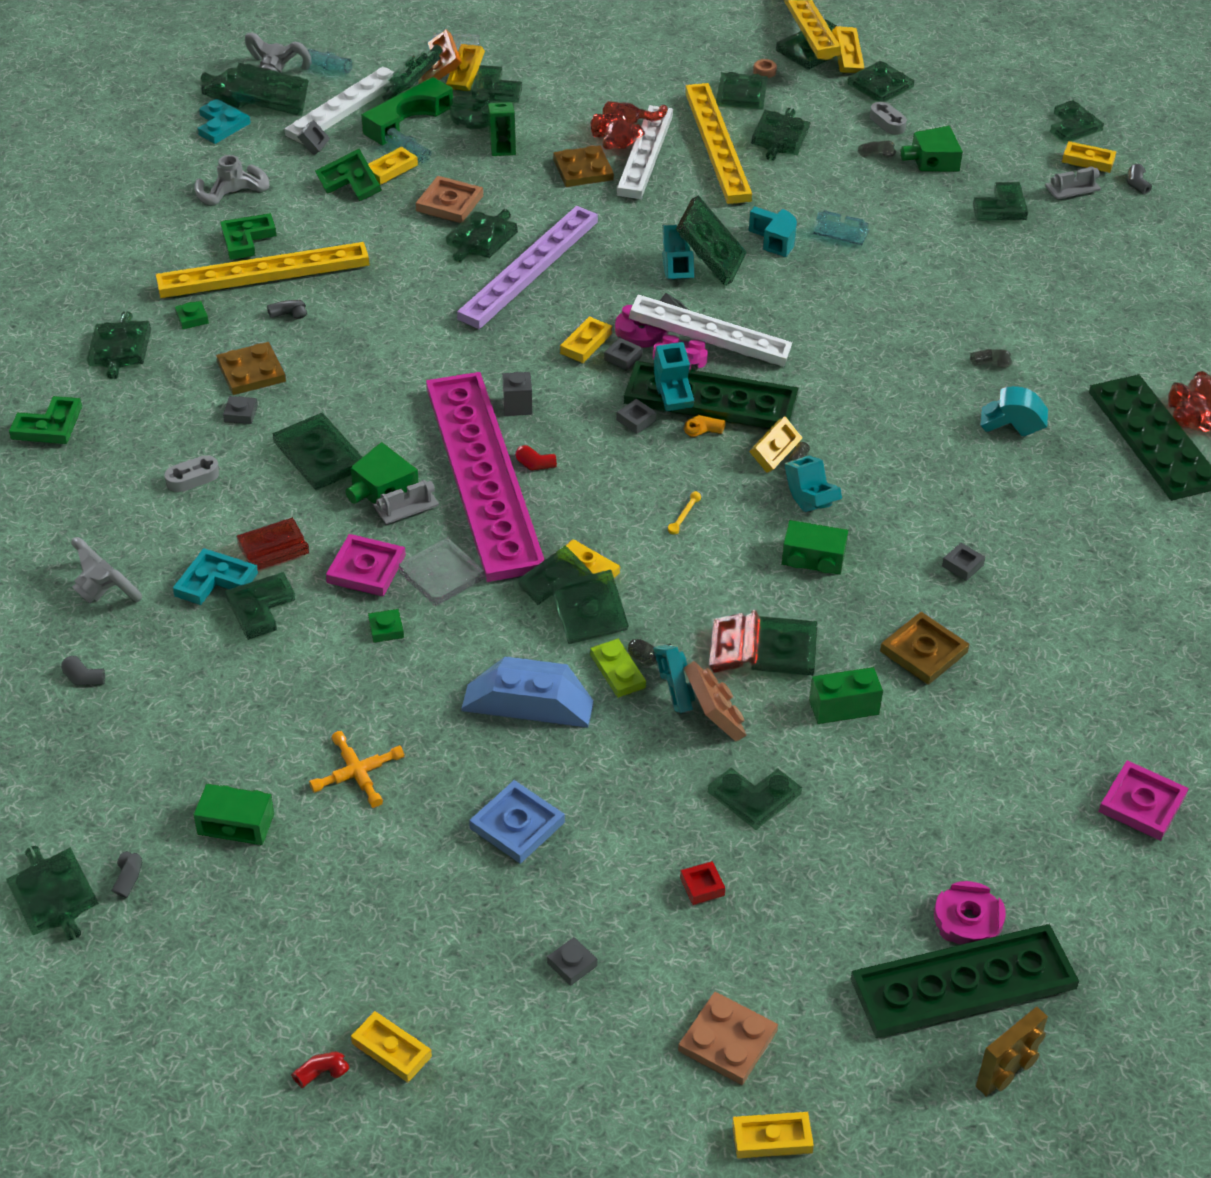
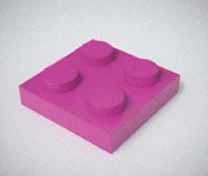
M348 534L326 573V581L329 584L384 597L406 556L405 547Z
M1127 760L1101 802L1098 812L1161 841L1186 798L1189 788Z

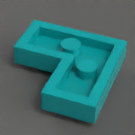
M219 99L212 100L199 108L200 116L209 121L198 127V135L216 144L251 123L250 116Z
M203 548L174 585V597L202 605L216 585L243 594L258 574L257 565Z
M670 645L654 647L660 677L667 680L674 710L679 713L693 710L691 702L695 701V694L691 683H686L684 667L687 666L684 652H679L678 647Z

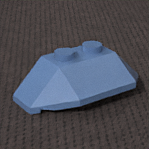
M504 657L468 684L462 704V711L588 728L593 708V699L567 664Z

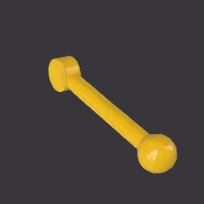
M698 491L690 494V501L675 523L668 525V532L675 535L679 533V526L693 505L701 500V494Z

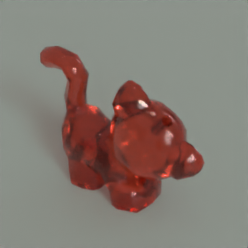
M607 101L603 107V114H595L590 122L591 132L594 137L603 138L602 144L605 149H625L632 145L636 138L645 135L644 129L639 124H635L640 118L651 122L661 120L666 116L668 108L666 105H661L658 111L650 112L646 109H639L631 103Z
M1199 371L1194 375L1188 386L1182 382H1174L1168 395L1169 407L1175 408L1173 412L1174 419L1181 428H1190L1202 432L1211 430V376L1204 371Z

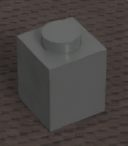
M502 373L504 416L532 415L531 373Z

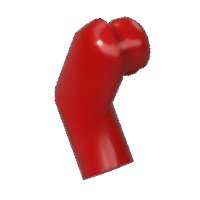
M522 445L516 450V459L529 470L557 467L555 453L540 455L528 445Z
M338 1051L318 1054L301 1065L291 1076L301 1088H304L322 1072L329 1070L333 1078L341 1077L349 1070V1064L343 1059L345 1056Z

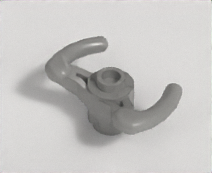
M247 33L245 35L246 48L255 59L261 60L259 71L263 76L272 79L279 77L286 62L297 53L303 60L302 69L308 70L312 63L311 56L302 43L295 41L287 46L279 43L268 44L256 33Z
M225 155L218 161V178L210 194L204 191V181L200 178L195 181L194 190L199 200L206 205H217L223 196L229 192L233 193L245 188L257 192L266 191L270 186L269 178L261 168L252 164L247 167L248 173L243 171L242 163L238 157Z
M80 537L72 539L71 544L78 551L83 571L74 580L76 583L72 588L88 603L91 604L94 600L98 601L110 587L115 585L128 595L132 601L139 602L142 599L141 592L118 570H115L91 549Z

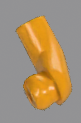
M698 415L686 421L684 431L691 437H697L706 432L722 434L725 428V420Z

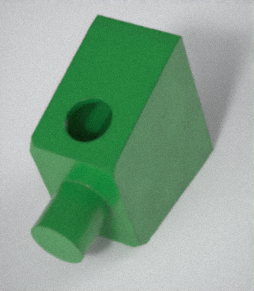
M489 103L488 121L491 155H516L515 111L513 103ZM499 136H505L508 139L505 142H498Z
M950 126L917 131L913 134L912 145L901 147L902 161L915 160L920 171H960L963 151Z
M381 442L352 466V486L347 488L345 493L353 504L360 502L364 498L376 504V499H379L381 494H388L399 489L407 493V486L419 483L418 469Z

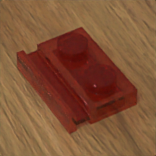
M293 517L236 535L237 544L246 561L257 565V570L309 554V545L305 542L304 536Z
M756 610L751 611V614L746 616L743 613L714 619L709 666L713 673L743 667V663L750 662L751 665L756 664L760 617Z

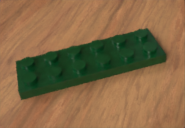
M636 360L624 393V404L628 405L637 399L651 409L666 411L662 396L657 392L654 363ZM690 369L688 380L694 398V406L692 408L668 411L692 416L701 415L727 422L770 429L783 417H786L791 423L799 387Z
M1140 374L1090 385V395L1171 501L1211 491V464Z
M1050 924L853 970L850 978L875 1038L1075 990L1079 984V979Z

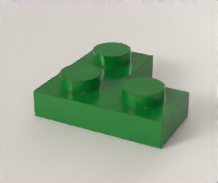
M360 148L315 170L327 194L349 183L359 201L382 191Z
M271 213L220 221L230 260L256 256L253 240L277 236Z
M53 396L45 414L17 412L9 430L11 440L67 444L82 409L81 398Z

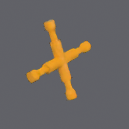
M342 731L333 733L331 739L341 749V756L347 766L331 772L332 775L322 779L315 778L310 780L309 785L313 793L321 791L324 786L334 782L338 784L355 778L361 790H365L367 793L368 802L371 807L375 808L382 805L383 799L379 793L374 791L372 787L373 782L367 772L381 767L382 763L392 759L399 760L404 758L402 747L399 745L392 748L388 753L380 756L376 754L360 761L353 748L348 747L344 733Z

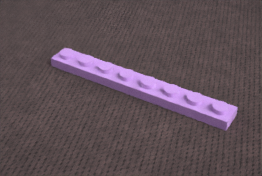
M575 206L457 311V319L477 329L483 327L598 223V214Z

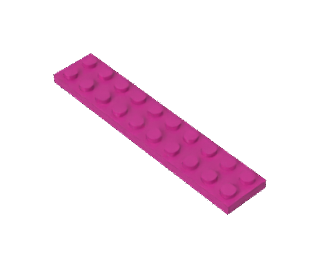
M481 372L426 380L428 396L486 581L491 582L546 572V562Z

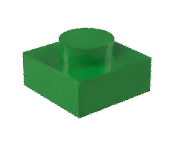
M201 301L175 306L176 315L182 330L209 324L207 313Z
M399 609L368 613L373 643L404 638Z

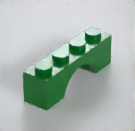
M435 77L412 87L361 114L363 134L383 146L400 136L399 123L405 118L414 115L437 117L453 108V88Z

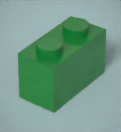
M789 520L783 544L781 565L841 575L849 530Z
M874 667L812 676L809 702L817 724L875 716L880 713L883 689Z
M206 784L193 815L197 835L263 845L274 816L272 795L258 790L250 791L232 788L227 785Z

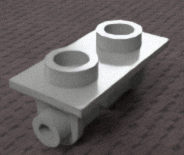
M1094 167L1077 170L1076 177L1073 171L1058 173L1045 186L1056 199L1100 191L1101 187L1096 183V178H1099L1100 173Z
M421 480L419 483L407 486V493L399 489L388 494H381L380 498L376 499V504H373V507L384 523L389 524L437 507L439 503L431 493L435 491L433 482L431 480Z

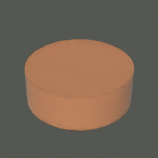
M761 59L754 63L753 73L757 77L771 78L776 75L777 65L772 60Z

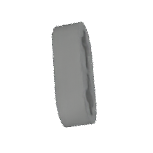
M875 102L871 105L870 118L882 129L894 135L905 132L907 119L894 107L886 102Z
M200 456L168 468L164 475L169 490L182 492L216 480L220 472L216 458Z

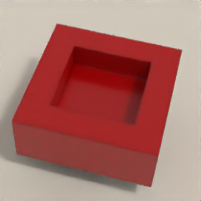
M713 861L681 870L680 879L692 905L725 896V885Z

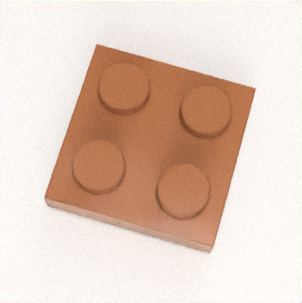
M437 176L417 200L416 211L463 223L483 197V187Z
M695 661L684 667V671L705 715L734 741H739L747 734L741 724L745 720L739 709L732 705L730 699L733 698V695L724 682L719 684L709 668L703 670Z
M714 992L679 1043L678 1051L743 1085L777 1033L778 1024Z

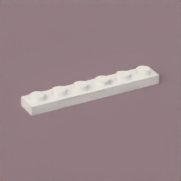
M385 67L379 68L285 128V136L303 144L297 136L308 123L315 120L322 130L325 131L400 83V74Z
M649 105L619 181L617 196L642 199L673 117L672 108Z
M637 295L629 315V319L639 321L640 323L687 336L691 339L702 340L719 348H725L783 367L793 343L642 295Z

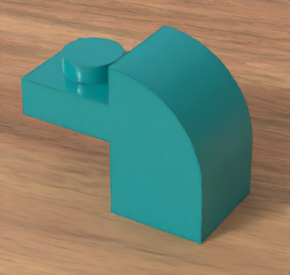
M754 206L750 211L749 232L764 236L763 250L787 257L795 245L796 218L785 209H781L777 214Z
M689 224L662 225V257L666 278H695L694 254L690 250Z
M684 342L656 346L654 356L655 382L657 392L662 396L666 411L692 408L694 406V398L688 380L690 362Z
M1017 386L1002 388L1000 400L992 401L982 407L980 426L985 432H990L1012 423L1019 434L1025 437L1047 428L1048 408L1035 392L1027 388Z
M809 455L784 463L790 492L803 512L827 508L832 505L833 501L842 499L841 488L828 483L826 480L823 460Z

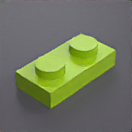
M619 638L590 648V656L617 698L646 688L645 678Z

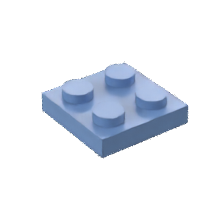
M513 780L469 820V826L472 831L521 864L565 823V814Z

